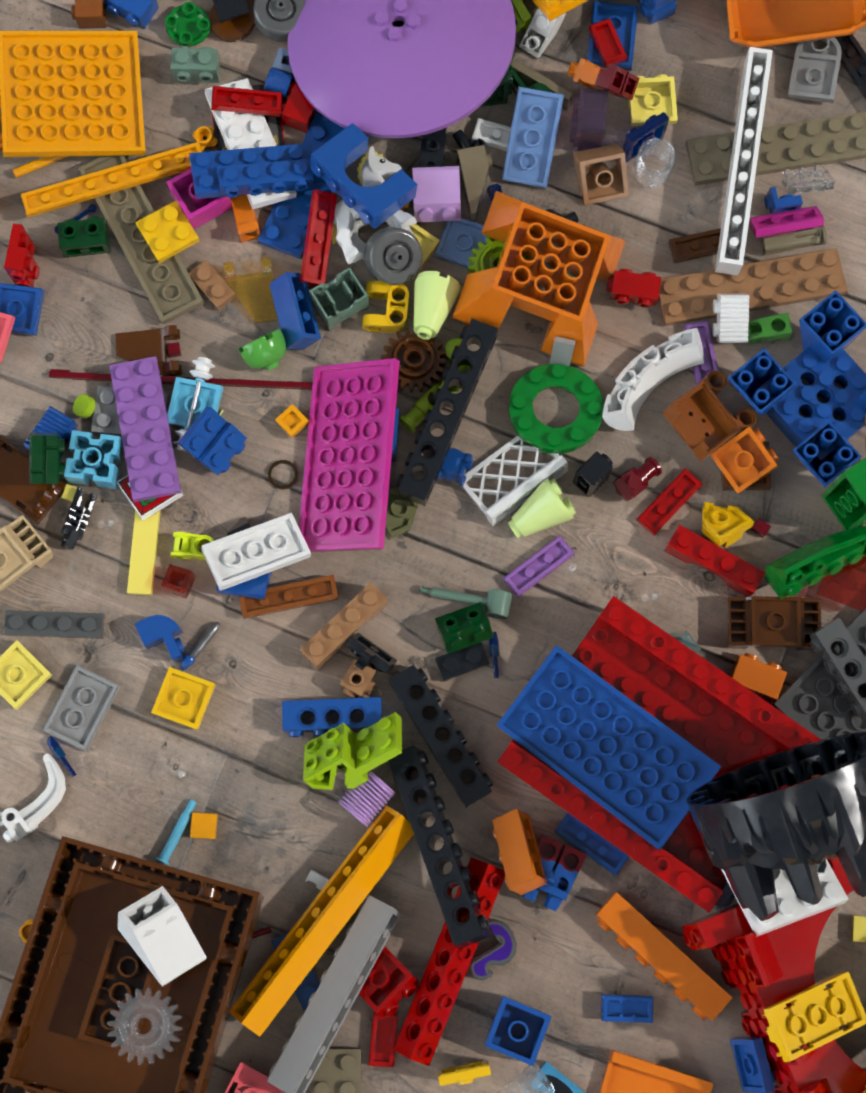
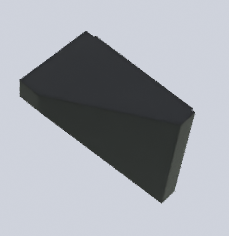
M246 517L242 518L227 535L229 536L251 528Z

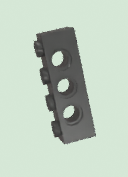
M837 618L809 634L811 638L810 644L814 651L820 653L823 657V665L828 673L835 676L838 681L836 685L839 691L844 696H847L852 703L850 704L852 712L857 717L866 719V695L862 698L858 694V687L860 685L866 688V658L842 620ZM833 642L837 643L840 648L838 655L833 654L831 651ZM847 663L853 668L851 676L846 675L844 671Z

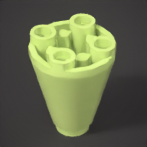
M554 478L544 480L511 517L512 520L508 524L518 538L521 536L526 537L575 518L574 514H576L573 504L568 497L562 498V489Z

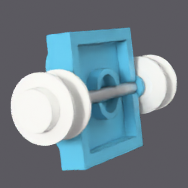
M198 357L197 360H192L196 367L195 370H190V373L195 380L176 377L168 409L169 425L184 427V429L175 431L179 436L178 441L173 442V444L177 445V450L187 452L178 442L206 406L212 407L218 413L224 387L205 382V380L213 378L209 373L211 368H215V365L211 364V359Z

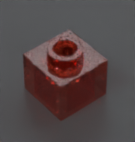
M169 564L161 587L164 592L187 599L195 580V575L190 570ZM183 581L181 587L176 586L178 582Z

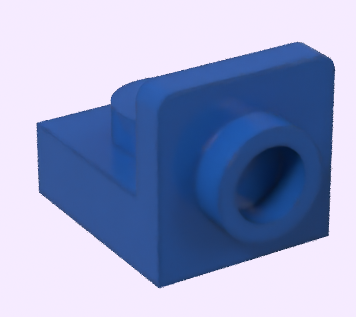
M770 187L764 197L765 207L767 210H770V214L800 209L803 204L801 195L793 196V194H786L778 199L776 187Z

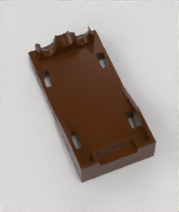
M0 436V497L39 524L62 496L66 484L61 480L59 484L29 483V457ZM7 445L8 447L13 449L12 452H8L6 449L3 448V446L5 447ZM18 501H20L23 505L27 506L25 510L17 506Z

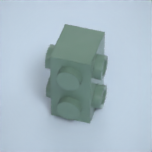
M187 46L172 48L170 69L174 82L220 83L221 62L218 49L211 47H202L200 49Z

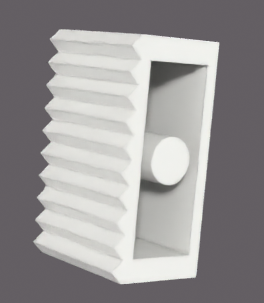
M718 293L717 299L713 300V313L717 314V323H713L712 334L719 343L748 342L750 298L748 294Z

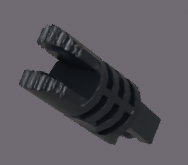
M80 487L76 489L61 531L64 534L61 547L73 550L77 540L82 539L97 498V494L90 493L84 508L80 507L84 495V489Z

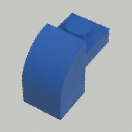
M154 615L135 623L140 638L147 649L165 642L169 654L175 663L184 658L182 652L185 651V647L180 637L175 639V636L182 634L183 631L174 620L167 616Z

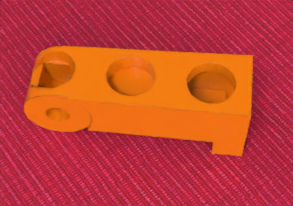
M238 195L230 198L241 243L259 238V226L247 195Z

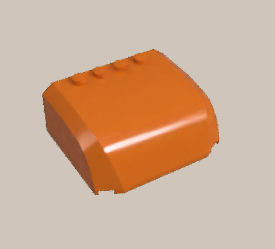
M726 0L729 39L731 42L746 49L853 35L866 25V0Z

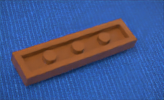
M334 575L270 587L267 589L265 600L239 596L243 619L335 601L339 600Z

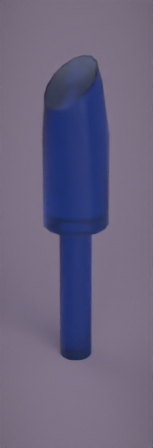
M492 632L494 638L489 639L490 657H493L494 678H499L497 656H500L497 632Z
M49 736L47 744L57 760L62 761L72 777L76 776L77 774L65 758L66 753L52 736Z

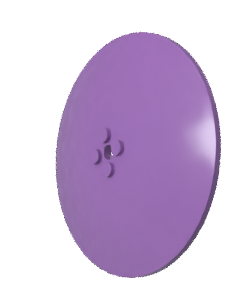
M305 0V5L295 27L288 33L290 66L301 92L309 103L335 124L346 128L354 123L365 135L379 138H408L426 135L442 130L469 116L500 85L509 68L515 48V15L511 0ZM397 21H403L405 23L401 27L393 26V24Z

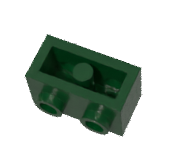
M92 216L86 220L67 219L64 222L57 223L59 250L64 258L110 253L108 225L104 218Z
M481 602L435 618L439 635L447 654L494 638L490 621Z

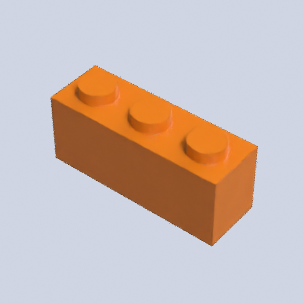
M515 809L493 819V836L498 843L500 851L498 857L504 867V881L508 889L523 895L546 885L547 880L530 815Z

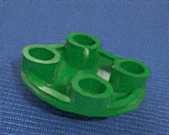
M185 2L183 5L174 8L165 18L168 36L172 41L181 46L190 47L202 43L207 38L211 28L206 12L200 7L195 6L193 2Z

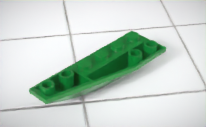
M866 526L826 536L777 559L766 566L765 580L779 598L783 599L787 596L796 595L802 588L808 585L813 586L817 584L823 577L829 574L834 575L838 573L842 567L848 564L853 565L859 562L866 555Z

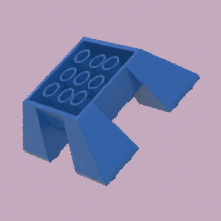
M836 290L799 320L803 352L782 368L764 348L727 378L759 415H767L796 447L792 452L824 488L862 457L848 440L865 426L866 373L845 351L866 329V322ZM801 379L807 380L809 385H804ZM834 382L840 383L843 389L836 387ZM817 396L822 397L825 403L819 402ZM799 411H804L808 418L802 417ZM833 414L838 415L841 421L835 420Z

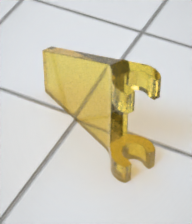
M270 257L261 258L262 272L235 276L233 262L223 263L227 283L255 323L278 321L269 285L273 282Z

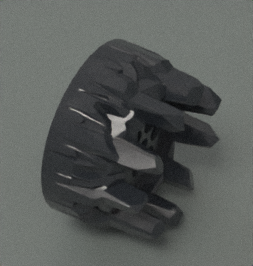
M866 731L814 741L763 757L710 780L687 797V805L712 864L725 871L742 909L749 908L760 921L768 920L779 912L775 880L778 878L780 870H785L797 898L812 905L818 904L823 897L817 872H825L827 866L826 859L838 857L854 891L862 897L866 896Z

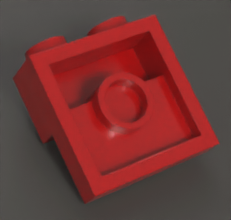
M13 223L4 269L15 285L34 287V282L38 279L40 272L39 266L33 257L35 245L23 225Z
M384 946L359 995L377 1015L382 1018L386 1015L390 1017L396 1013L399 1008L397 1003L404 996L409 998L417 990L416 984L419 980Z

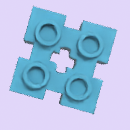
M72 430L69 450L74 456L73 459L67 458L64 472L65 479L70 484L89 486V481L91 480L97 487L117 490L120 471L115 463L116 461L122 462L124 451L121 437L101 434L99 440L95 439L90 432ZM95 457L99 458L95 463H91V460H95Z

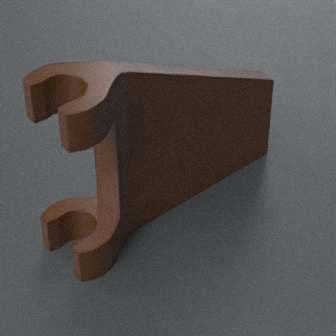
M169 325L160 329L116 333L117 357L127 361H134L156 356L161 374L182 375V365H179L178 361L167 362L166 339H180V329H177L176 325Z

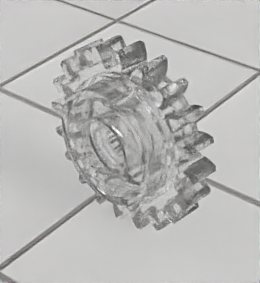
M147 988L143 996L141 990L136 989L135 998L131 994L126 993V1003L118 1000L116 1002L120 1010L110 1011L111 1015L116 1017L115 1021L107 1022V1025L114 1027V1031L109 1032L107 1036L116 1037V1041L111 1044V1047L121 1046L118 1056L129 1053L127 1062H132L135 1056H137L138 1065L143 1064L145 1057H147L150 1064H153L155 1054L160 1059H164L163 1049L172 1052L173 1047L170 1045V1041L179 1042L180 1040L174 1035L175 1031L182 1030V1027L175 1025V1022L182 1019V1016L173 1015L178 1005L169 1007L168 1004L171 1001V997L167 996L161 1000L162 991L160 990L152 996V989ZM144 1018L149 1019L151 1022V1030L147 1034H142L138 1028L139 1022Z

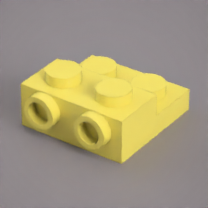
M665 74L657 75L654 78L637 76L640 79L633 99H627L628 108H630L631 126L677 124L674 76L668 77Z

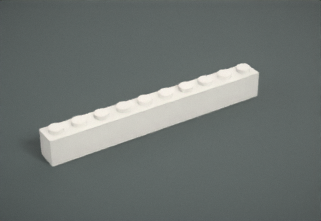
M750 47L744 62L715 272L738 276L743 266L773 50Z

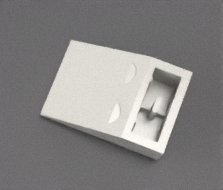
M163 886L118 912V930L162 987L206 960V955L179 906Z

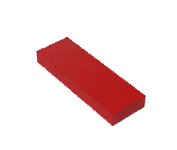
M213 86L211 110L280 117L282 93Z
M685 468L636 521L655 536L703 484Z

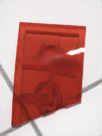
M866 555L859 562L842 567L838 573L823 577L816 595L864 612L866 608Z

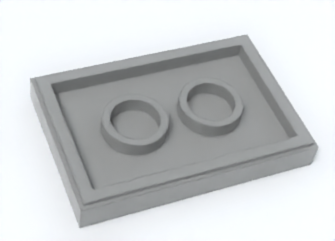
M76 664L42 731L88 752L121 685Z

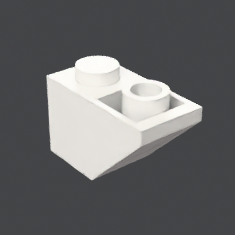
M537 8L519 47L539 58L557 34L567 13L549 21L540 9Z

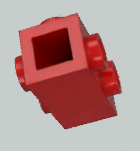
M630 269L615 270L613 278L608 277L606 291L610 292L609 299L615 300V303L628 304L632 302L638 303L640 307L650 308L652 305L656 306L658 302L661 277L656 276L652 272L637 274L633 273Z

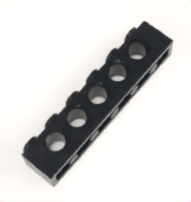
M413 664L390 678L389 683L465 808H468L492 792L490 787L493 786V783L486 772L481 774L477 768L480 764L473 751L468 753L464 746L467 743L460 730L455 732L451 725L454 720L447 709L442 711L438 704L441 699L435 689L430 690L425 682L428 678L423 669H417ZM413 687H419L423 690V696L419 699H413L409 695L410 690ZM433 708L436 711V717L432 720L424 719L422 716L423 710ZM438 729H446L448 731L449 738L446 741L436 739L435 732ZM451 750L461 752L462 759L459 762L453 763L448 759V753ZM464 771H471L475 775V781L471 784H465L461 780V774Z

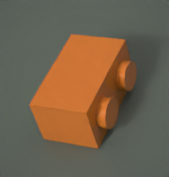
M740 654L735 660L730 677L770 702L778 700L787 672L781 670L782 666L776 663L768 662L765 664L758 661L759 658L753 654Z

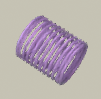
M368 771V782L361 784L365 790L358 786L357 788L361 792L354 788L353 790L357 793L355 794L352 790L348 789L353 796L345 792L350 799L343 795L346 801L342 798L338 801L341 806L366 827L370 825L374 817H377L375 813L379 814L378 810L382 811L381 807L385 808L384 804L387 805V801H390V798L396 795L386 783L371 771Z

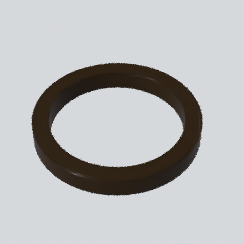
M279 460L270 466L268 478L275 488L284 490L291 488L296 483L298 472L295 465L290 461ZM279 464L290 465L295 472L293 481L285 486L275 484L271 478V473L275 466Z

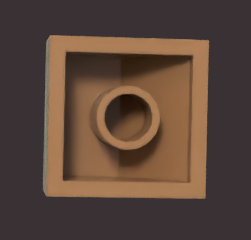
M618 143L573 153L576 177L584 205L629 196L625 152Z

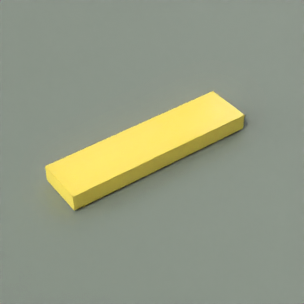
M161 510L144 521L135 511L127 593L130 595H153Z

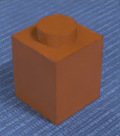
M75 0V6L71 7L72 19L76 20L79 29L106 28V6L104 0Z

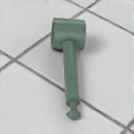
M424 585L420 587L421 595L422 593L431 594V597L469 604L481 602L482 606H485L487 616L508 619L513 595L509 592L489 589L487 597L435 587L428 589L424 588Z

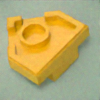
M710 502L703 503L702 533L717 546L722 545L724 548L742 539L743 533L753 527L754 521L737 506L728 505L727 507L714 506V503Z

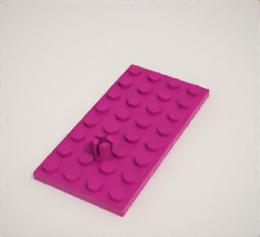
M395 358L314 367L299 529L310 552L384 549L400 361Z

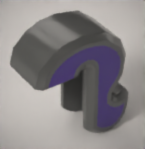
M497 919L487 921L499 943L473 958L469 965V973L477 980L482 981L492 977L493 971L489 969L490 965L509 963L516 954L517 942L513 931L506 923Z

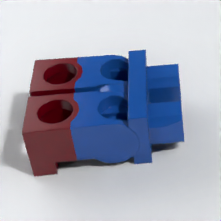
M541 834L537 846L547 884L523 894L522 897L534 902L539 889L548 893L543 906L556 912L562 900L566 901L587 854L564 845L557 865L554 867L563 843Z

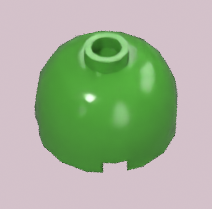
M279 328L249 344L243 345L238 348V351L245 363L251 368H266L269 371L280 366L278 361L286 353V341Z

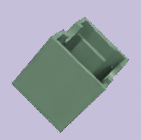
M350 267L337 274L336 278L327 284L322 283L309 290L311 302L329 331L335 325L359 311L369 309L368 295ZM354 292H357L360 297L359 299L355 296Z

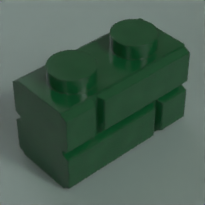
M30 433L29 483L59 484L60 478H64L65 466L64 463H60V454L65 453V439H60V433Z

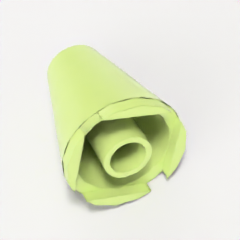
M438 271L419 273L414 284L413 330L419 338L424 340L436 337L461 291V286L457 280L447 275V278L441 277Z

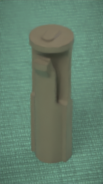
M819 226L812 229L762 237L761 247L763 255L787 252L814 245H825L827 243V233L824 226Z

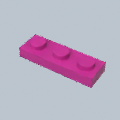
M813 206L749 218V226L755 237L758 238L824 226V217L818 207Z

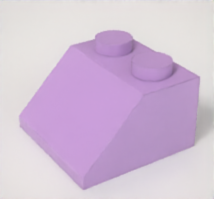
M459 166L412 168L413 181L417 183L416 197L414 198V217L416 221H461Z

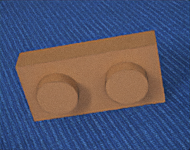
M207 260L189 273L192 281L217 310H220L236 297L233 290Z

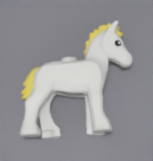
M371 146L369 153L361 159V163L357 167V172L359 173L357 178L361 186L374 187L385 182L402 167L399 164L388 161L383 157V154H378L374 147ZM342 199L336 204L331 240L333 244L337 242L342 248L345 260L349 265L356 263L360 259L364 260L366 243L358 237V229L368 224L364 223L359 214L353 208H349ZM398 210L385 221L389 227L402 228L412 234L413 231L409 225L417 223L415 217L402 210Z

